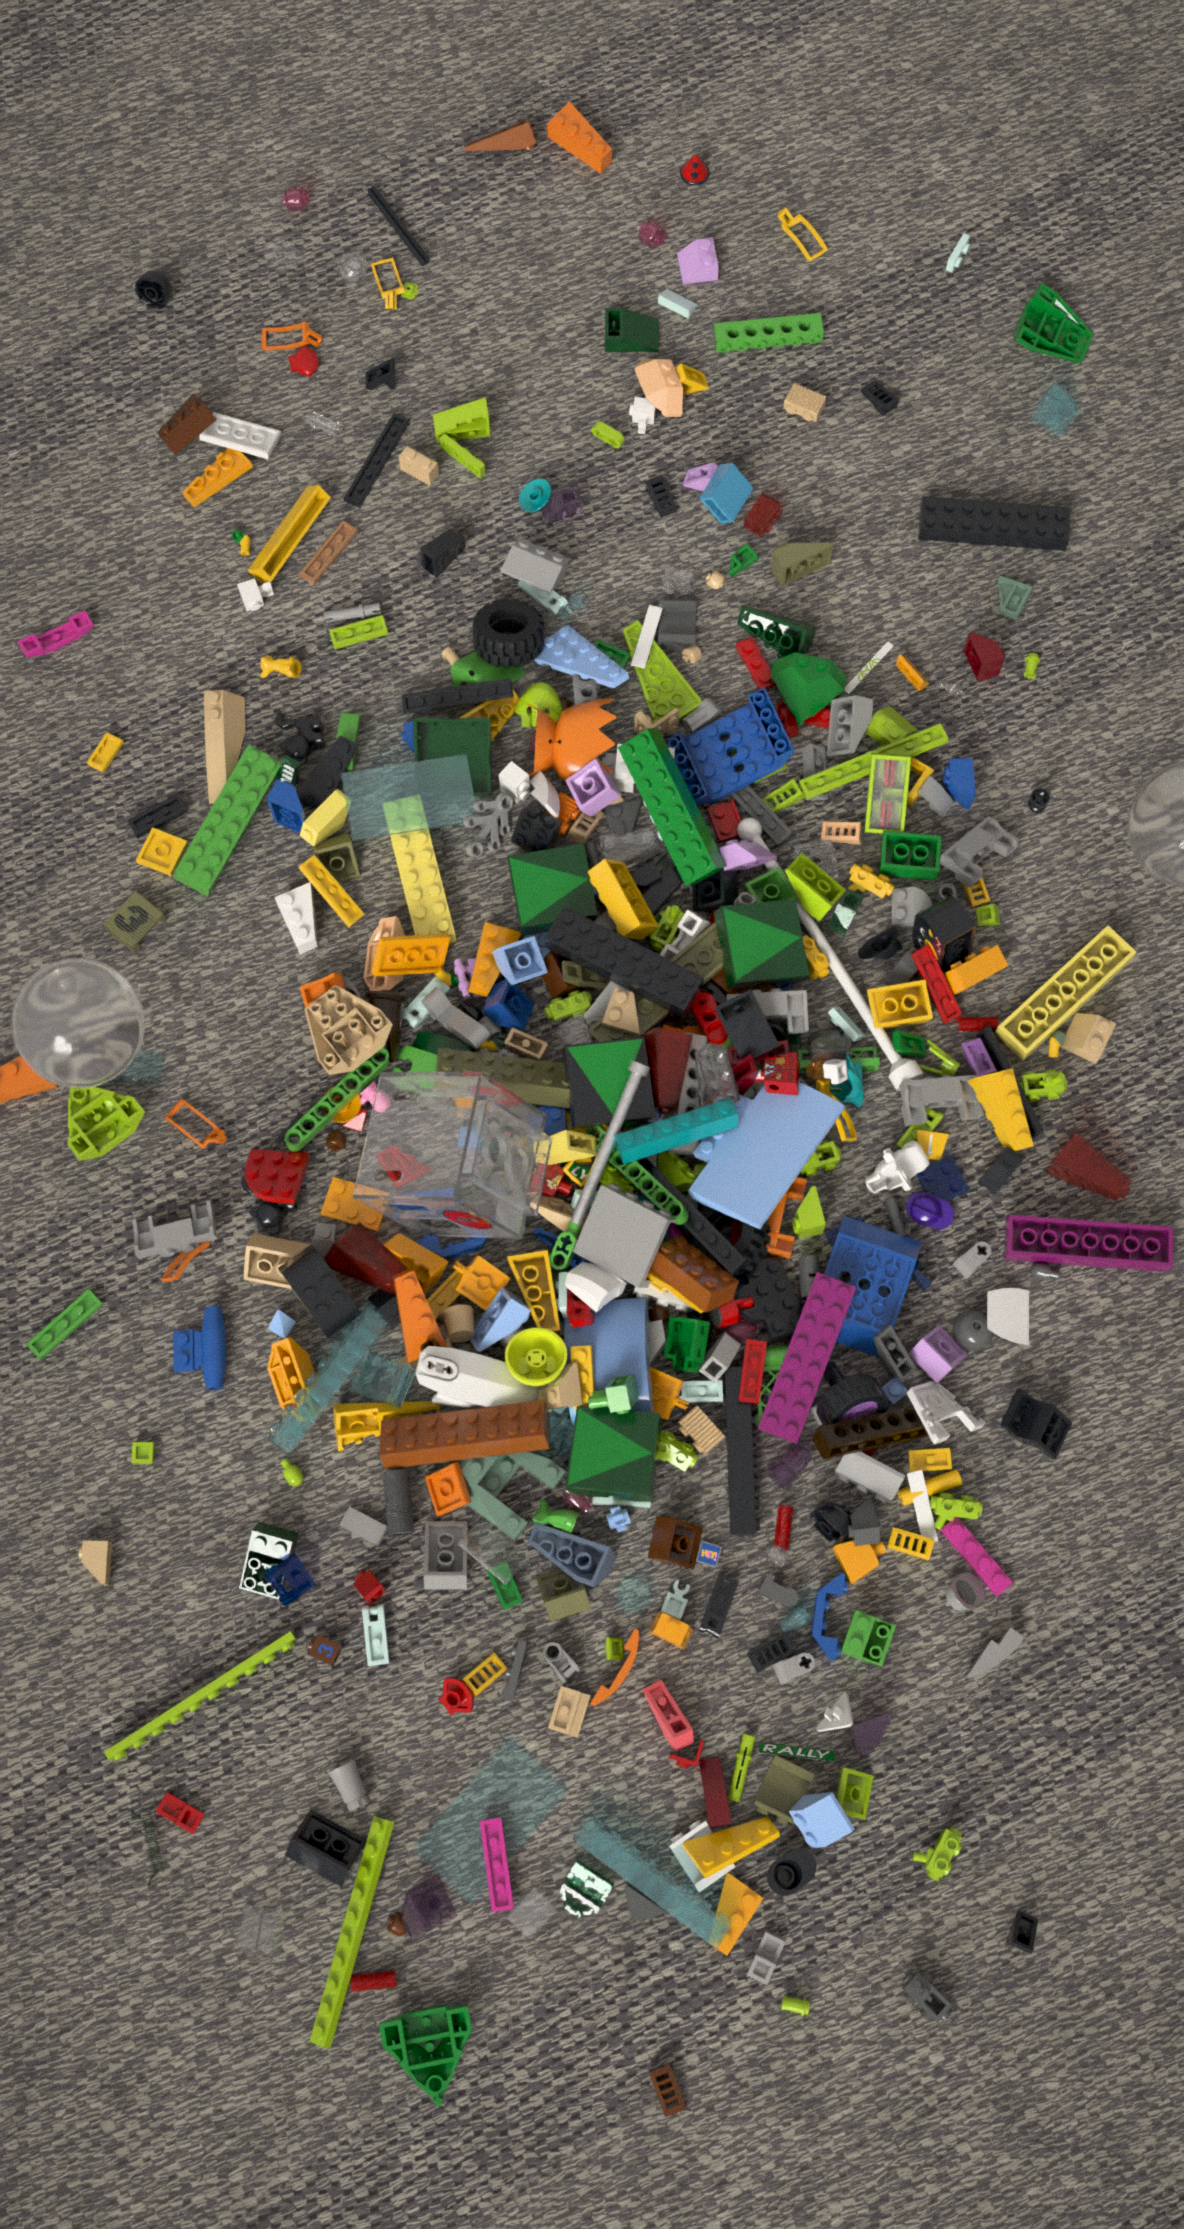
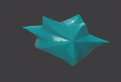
M846 1052L848 1079L840 1084H832L840 1088L843 1095L833 1090L830 1093H833L841 1102L853 1103L858 1108H861L864 1096L863 1090L865 1089L862 1084L861 1062L853 1064Z

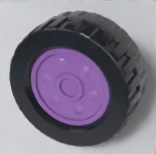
M828 1361L824 1377L830 1388L820 1398L816 1410L822 1424L828 1425L841 1420H852L859 1416L866 1417L875 1413L887 1412L889 1407L888 1397L873 1376L858 1374L844 1378L836 1367L835 1362Z

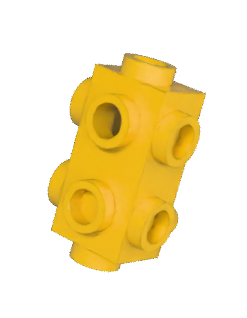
M854 864L849 872L851 875L849 880L853 881V884L846 888V892L850 896L858 889L862 892H865L867 889L877 896L885 898L886 895H891L895 886L889 882V877L881 873L879 876L876 875L868 865Z
M807 935L802 936L809 977L812 981L817 978L822 979L830 973L828 970L830 964L826 956L817 949L814 940Z

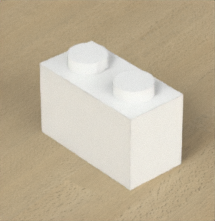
M511 761L499 774L500 790L508 794L518 804L521 800L527 799L530 794L529 774Z

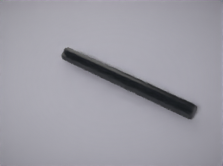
M372 186L367 190L368 196L422 266L428 264L429 257L376 187Z

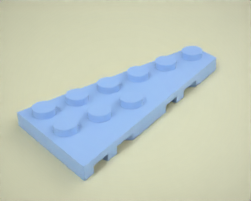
M569 625L562 627L550 637L545 638L543 650L534 660L539 665L547 664L554 670L573 676L578 674L586 680L591 678L596 680V683L615 688L629 679L628 672Z

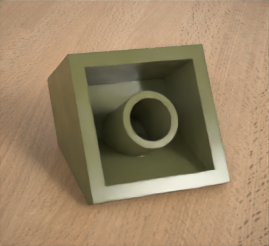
M349 834L326 839L315 847L312 846L314 855L337 882L361 877Z
M562 1569L536 1576L550 1622L591 1608L584 1584L575 1581Z

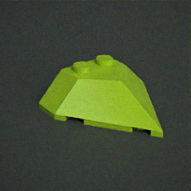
M68 1080V1087L70 1089V1098H68V1146L79 1161L102 1157L135 1133L145 1111L134 1097L119 1095L113 1091L90 1085L84 1086Z

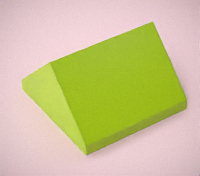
M843 1767L840 1769L835 1797L847 1816L866 1820L874 1776Z

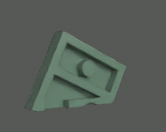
M999 575L1000 615L1018 620L1033 591V586Z

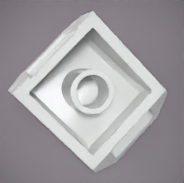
M582 1262L567 1272L565 1285L597 1312L612 1299L623 1293L626 1282L598 1265Z

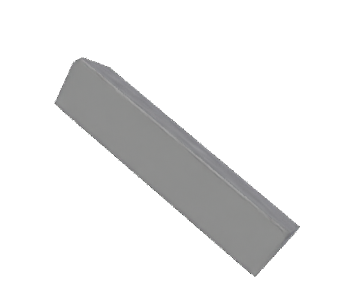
M809 743L802 748L804 778L826 770L825 747ZM828 791L808 800H828Z

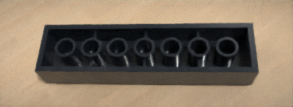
M922 496L919 510L918 540L1065 551L1069 542L1070 507Z
M565 906L544 938L545 948L683 1019L703 988L704 977Z

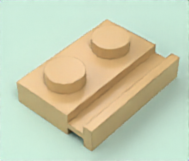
M561 1686L548 1729L578 1738L591 1695Z

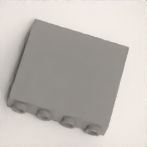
M616 1184L601 1185L573 1252L638 1288H648L651 1280L647 1278V1275L669 1224L676 1223L677 1220L670 1217V1212L663 1209L657 1210L654 1208L655 1205L648 1201H639L637 1195L631 1192L624 1193L620 1191L621 1187Z

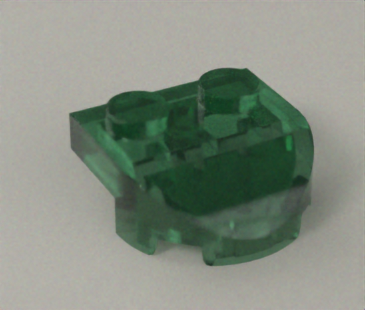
M577 1859L561 1886L560 1894L564 1902L563 1906L568 1912L577 1917L594 1915L601 1908L615 1883Z

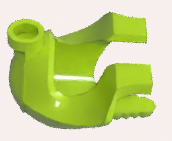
M537 682L530 685L520 697L515 708V713L520 715L522 719L521 727L526 728L536 727L537 710L531 707L532 710L530 712L528 704L542 711L548 709L550 711L548 715L555 722H557L562 713L558 694L551 685L545 682Z

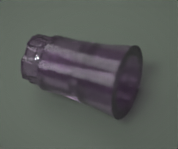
M798 1444L779 1461L767 1468L766 1472L781 1489L787 1491L813 1458L805 1447Z

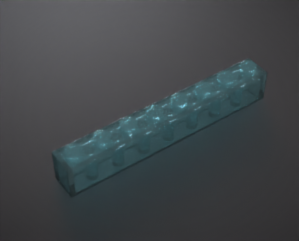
M370 1307L360 1310L362 1315L355 1319L352 1326L348 1325L341 1334L343 1338L340 1342L336 1341L331 1346L330 1355L328 1357L325 1356L319 1362L318 1371L316 1373L313 1372L307 1378L305 1388L300 1389L294 1395L293 1399L295 1401L293 1404L286 1406L281 1413L283 1417L280 1421L274 1422L269 1428L270 1434L267 1439L283 1453L287 1454L295 1449L388 1324Z
M595 1816L592 1820L587 1817L572 1839L717 1949L732 1927L729 1924L731 1919L720 1911L716 1914L710 1910L712 1905L702 1897L699 1901L692 1896L694 1891L685 1884L682 1887L674 1882L676 1878L666 1870L664 1873L657 1870L658 1864L649 1857L645 1860L638 1855L640 1850L629 1843L626 1846L620 1842L623 1837L613 1830L610 1833L603 1829L605 1824Z

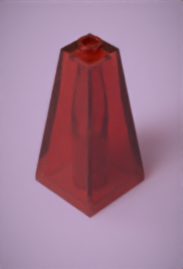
M655 1027L640 1035V1037H645L654 1108L660 1114H670V1112L677 1110L679 1106L693 1035Z
M1077 1132L1045 1172L1049 1176L1117 1201L1119 1197L1124 1199L1131 1190L1128 1186L1132 1181Z
M361 1222L357 1223L335 1241L324 1258L330 1269L390 1293L395 1292L393 1275L408 1269Z

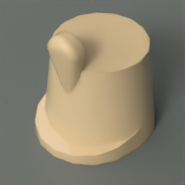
M454 1305L439 1312V1320L445 1323L447 1331L446 1347L453 1348L452 1342L462 1343L474 1338V1310L471 1306Z

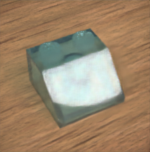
M551 1410L549 1413L550 1449L537 1451L566 1471L569 1466L574 1425L566 1417Z

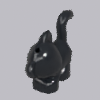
M277 713L275 721L278 727L287 729L295 726L300 732V735H294L289 740L282 741L280 747L289 757L300 762L301 766L307 762L313 744L318 749L325 748L324 739L321 737L323 725L319 720V716H301L297 719L283 722L284 715Z
M243 1176L241 1181L243 1190L250 1194L254 1193L248 1188L245 1176ZM264 1201L259 1206L251 1208L249 1213L271 1235H274L280 1230V1224L284 1219V1209L286 1208L290 1213L298 1211L296 1202L295 1204Z

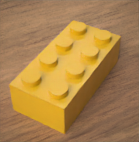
M603 859L588 871L590 882L597 889L599 899L608 909V916L615 922L618 934L626 938L643 940L659 928L624 862Z

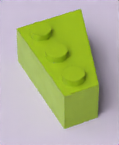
M486 397L433 414L436 443H440L439 438L444 433L449 437H453L456 441L490 436Z

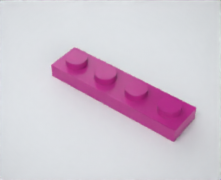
M955 1517L954 1521L949 1522L941 1529L943 1535L996 1597L1013 1583L958 1517Z
M502 1818L480 1821L492 1912L514 1909Z

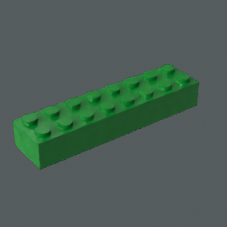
M647 728L619 746V752L685 886L697 884L726 867L659 728Z

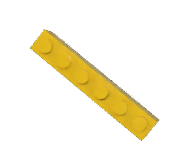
M319 485L306 487L247 570L260 583L271 582L330 500L331 497Z

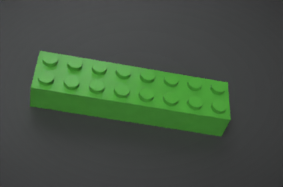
M248 744L174 871V879L209 896L276 780L281 763L279 760Z

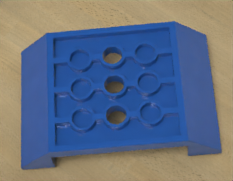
M765 687L747 696L750 701L749 704L685 738L679 732L665 740L668 748H675L674 760L696 805L715 803L782 768L795 750ZM724 734H730V738L727 741H721ZM737 749L735 756H728L730 750ZM743 764L744 769L741 772H736V767Z
M847 1216L843 1217L824 1275L839 1280V1274L846 1272L851 1277L850 1282L847 1284L855 1286L856 1289L836 1339L837 1343L879 1357L874 1336L888 1324L894 1329L922 1242ZM861 1279H866L870 1282L868 1290H861L858 1283ZM879 1287H888L890 1290L889 1296L881 1297L878 1293Z

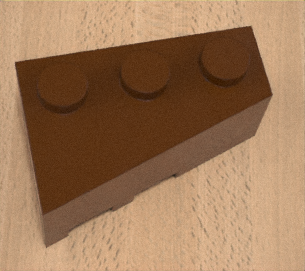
M192 393L167 423L160 428L157 434L176 455L217 419L206 405Z

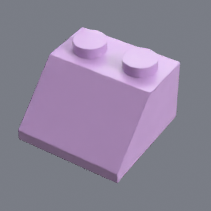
M713 237L696 239L677 253L683 284L718 280L719 267Z
M594 759L565 780L580 811L590 817L621 796L614 780L597 759Z
M737 840L726 842L727 846L719 848L726 864L724 871L747 870L777 860L776 855L757 842H748V840L739 842Z
M940 1325L923 1337L908 1353L912 1360L936 1383L940 1382L968 1355Z

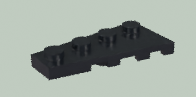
M339 736L296 790L300 802L317 809L338 789L359 744Z

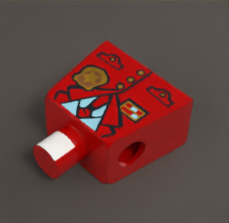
M797 1052L766 1058L764 1070H759L754 1082H764L766 1092L799 1095V1060Z

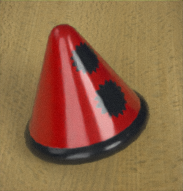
M693 155L680 169L682 180L689 185L703 184L707 181L710 174L708 166L703 163L698 155Z

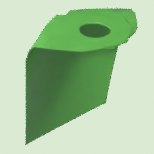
M476 651L457 660L451 666V677L454 687L461 686L463 681L467 684H474L511 678L513 683L525 676L522 665L516 668L514 666H509V668L497 667L493 663L485 662L484 658H480ZM470 670L474 671V676L469 674Z

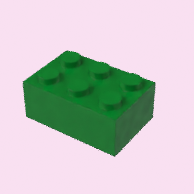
M883 831L880 843L878 876L881 873L889 877L936 881L940 871L941 836Z

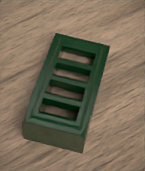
M283 755L278 772V780L288 781L295 787L300 778L301 763L287 755Z

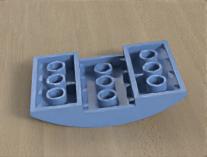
M647 1297L611 1300L599 1311H594L595 1321L590 1326L585 1325L572 1328L569 1319L565 1318L564 1343L567 1349L566 1365L571 1364V1346L592 1345L595 1391L605 1389L613 1377L634 1374L638 1400L631 1408V1411L654 1412L652 1379H650L648 1339L650 1335ZM573 1406L569 1407L572 1427H574L576 1410H574Z

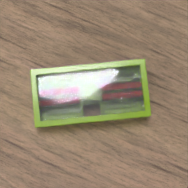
M871 752L865 832L883 833V831L904 833L911 764L910 755Z

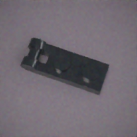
M718 1574L699 1632H708L713 1634V1637L719 1639L739 1581ZM710 1618L718 1620L716 1626L708 1624Z

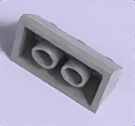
M519 538L512 545L501 568V572L551 593L564 580L570 559L560 553L551 552L543 546L530 543L527 539Z
M862 1452L843 1455L834 1472L837 1475V1480L845 1484L850 1482L856 1485V1490L864 1494L869 1492L875 1495L874 1499L883 1504L892 1502L906 1476Z

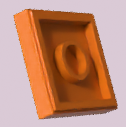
M459 1462L452 1463L425 1476L437 1517L471 1503Z

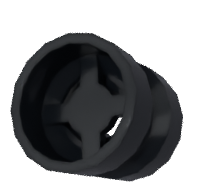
M1037 788L1032 791L1028 801V807L1032 812L1041 813L1046 809L1050 800L1048 791L1043 788Z

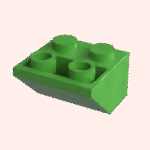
M855 1610L847 1628L840 1653L882 1667L896 1625Z

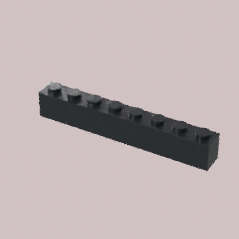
M728 1367L724 1372L730 1537L756 1536V1531H760V1519L756 1518L755 1510H759V1497H755V1489H758V1476H754V1468H757V1455H753V1447H756V1434H752V1426H756L755 1413L751 1414V1405L755 1404L738 1401L742 1367Z

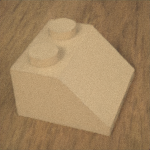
M1076 1013L1065 1035V1041L1060 1047L1096 1064L1116 1023L1100 1015Z

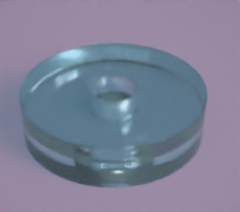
M629 1579L619 1586L617 1602L625 1612L630 1614L640 1613L650 1603V1590L643 1581ZM632 1592L637 1593L638 1598L636 1600L630 1599L629 1596Z

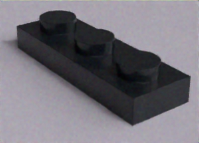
M179 794L127 821L138 839L149 833L152 827L157 829L187 813L188 809Z

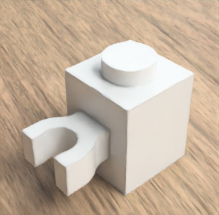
M635 397L634 404H630L629 415H632V422L638 423V433L645 434L646 424L654 425L656 407L647 398Z
M255 578L237 584L246 611L260 609L261 606H264L262 597L274 595L270 581L259 587Z

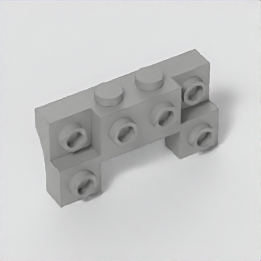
M988 816L971 831L966 832L959 841H955L941 855L940 864L955 872V879L971 887L983 875V868L977 864L993 850L1007 857L1018 848L1019 838L1005 831L995 819Z
M771 989L770 992L752 990L767 1020L787 1019L788 1034L808 1033L807 990L782 991L781 989ZM727 994L726 1001L740 994Z
M944 1075L940 1078L925 1077L921 1080L902 1081L899 1088L903 1101L901 1110L905 1126L924 1124L928 1120L925 1109L958 1106L961 1121L980 1119L984 1115L982 1104L977 1100L975 1096L977 1094L967 1081L978 1077V1075L955 1077Z
M209 1200L206 1201L207 1205L196 1207L195 1204L191 1205L193 1220L192 1218H187L156 1226L155 1218L152 1215L148 1216L146 1221L138 1222L136 1219L132 1220L135 1255L139 1259L157 1254L163 1257H170L180 1251H193L194 1248L200 1246V1243L218 1239L213 1203Z

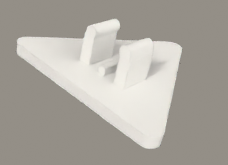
M846 1692L840 1696L831 1709L826 1708L825 1717L816 1728L818 1732L846 1728L853 1725L849 1696Z

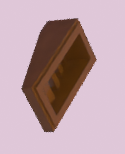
M670 2063L649 2071L664 2116L667 2117L686 2109ZM669 2074L670 2077L657 2082V2077ZM672 2082L673 2086L660 2091V2086ZM675 2091L676 2095L663 2099L662 2095ZM678 2099V2105L667 2109L665 2104Z

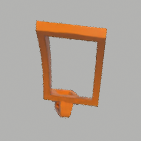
M308 322L286 327L263 328L261 337L262 350L294 349L307 344L318 347L323 337L309 329ZM302 328L303 341L281 346H266V332H284ZM308 335L314 337L317 340H313L312 338L308 337Z
M182 1098L164 1117V1119L202 1149L209 1142L225 1143L227 1140L224 1136L226 1133L224 1130L218 1128ZM183 1105L187 1106L214 1128L201 1143L171 1120L172 1116Z
M209 1241L200 1243V1246L194 1248L193 1251L181 1252L165 1271L162 1282L178 1280L188 1263L198 1253L209 1247ZM184 1257H186V1258L182 1261V1263L180 1264V1266L178 1267V1269L176 1270V1272H175V1274H174V1277H170L171 1273L173 1272V1270L175 1269V1267L178 1265V1263H179Z

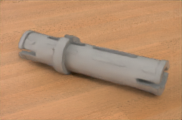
M379 602L324 611L326 623L360 617L365 619L366 616L381 615Z

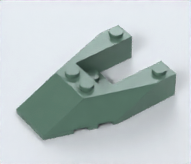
M538 1451L439 1463L444 1468L452 1463L459 1462L471 1499V1503L467 1505L515 1542L526 1529L528 1523L496 1499L514 1474L522 1467L552 1491H555L566 1476L565 1470Z

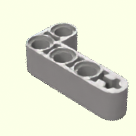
M437 987L422 1000L424 1007L434 1020L437 1019L440 1022V1026L472 1048L477 1049L491 1036L482 1024L453 1006L445 994Z

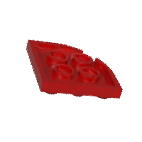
M251 1149L244 1171L248 1188L254 1192L256 1197L264 1201L295 1204L310 1160L309 1153Z

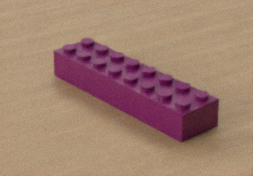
M1008 1215L1005 1220L1004 1260L1168 1272L1173 1267V1227Z
M819 1272L816 1273L758 1429L795 1444L798 1443L854 1295L855 1286Z

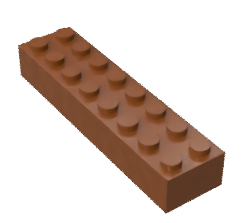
M545 1400L381 1420L379 1456L385 1469L550 1449V1414Z

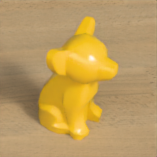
M265 656L260 659L262 669L260 677L262 678L267 677L273 670L290 678H298L302 671L300 661L291 656L289 659L279 658L273 660L271 656Z

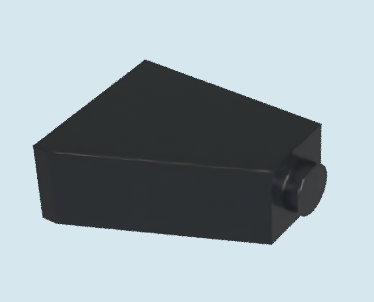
M449 529L422 546L420 552L423 568L437 578L466 548L463 535Z

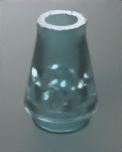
M801 1604L799 1607L795 1606L779 1625L786 1634H789L809 1624L808 1621L812 1618Z

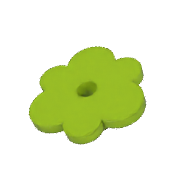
M406 282L403 286L405 293H402L401 297H407L409 300L414 299L415 295L419 294L417 290L418 285Z

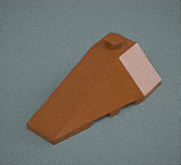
M527 118L508 126L506 131H496L489 138L486 136L464 145V150L490 151L520 150L524 148L526 151L534 148L536 138L530 119Z

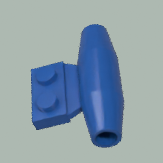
M220 1306L205 1307L201 1332L194 1329L173 1331L174 1372L196 1371L202 1367L207 1390L223 1389L227 1365L226 1328L222 1307Z

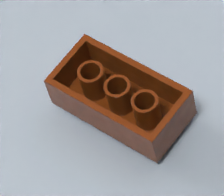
M681 1236L661 1243L650 1268L651 1271L705 1313L732 1301L739 1282L729 1272Z

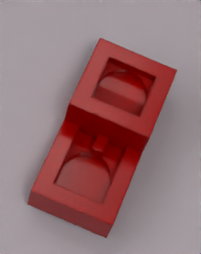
M167 1791L155 1810L156 1813L192 1834L195 1833L205 1815Z

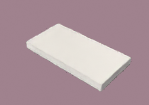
M213 412V416L217 420L200 434V440L265 459L270 457L281 437V431L215 412Z

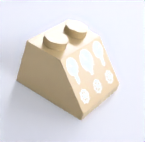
M577 1363L565 1365L558 1378L549 1384L540 1386L537 1390V1401L545 1400L548 1410L583 1405Z

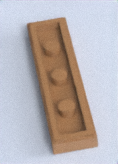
M343 520L302 569L299 576L315 585L355 537L358 529Z

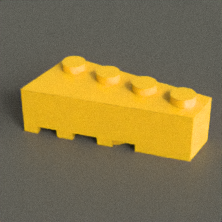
M1013 1068L967 1080L977 1094L975 1095L979 1103L981 1102L985 1109V1115L993 1124L994 1131L1004 1150L1009 1147L1012 1151H1017L1034 1146Z

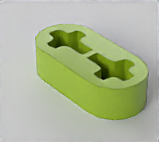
M597 421L591 429L594 436L617 449L625 441L624 436L619 431L601 421Z

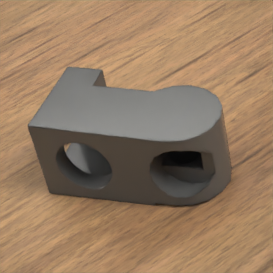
M768 1572L757 1593L786 1608L796 1605L799 1599L797 1591L793 1588H784L773 1582L776 1576Z

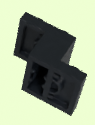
M1017 1388L1006 1413L1002 1417L1000 1425L1018 1442L1039 1448L1048 1457L1056 1459L1072 1422L1055 1405L1035 1400L1025 1390Z

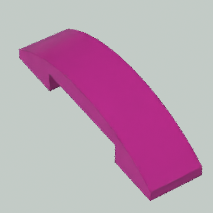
M84 610L69 617V622L37 637L35 634L29 635L17 641L26 657L40 656L53 652L80 638L93 628L94 624Z

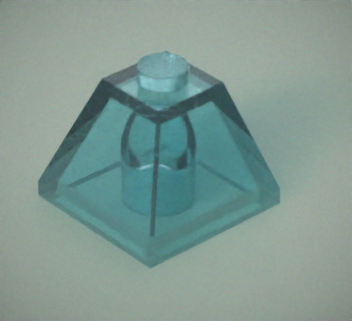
M1054 382L1043 395L1030 419L1060 438L1081 411L1070 392Z

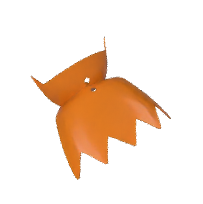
M615 698L599 699L569 707L560 714L557 722L546 712L528 704L537 710L534 770L529 773V776H534L539 771L545 773L553 768L557 776L565 781L594 759L601 763L608 774L613 773V770L597 757L615 745L611 739L599 730L617 718L615 715L600 708V706L615 700Z

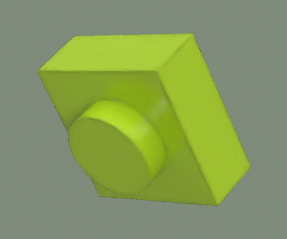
M133 1442L131 1463L154 1464L155 1443Z

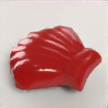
M307 346L300 348L295 355L288 357L290 372L297 371L310 377L318 369L317 354Z
M445 1678L443 1696L438 1700L445 1706L451 1716L455 1712L470 1713L474 1707V1699L468 1685L457 1678Z

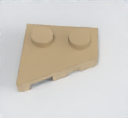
M614 987L602 1021L603 1026L639 1036L640 1030L633 992Z

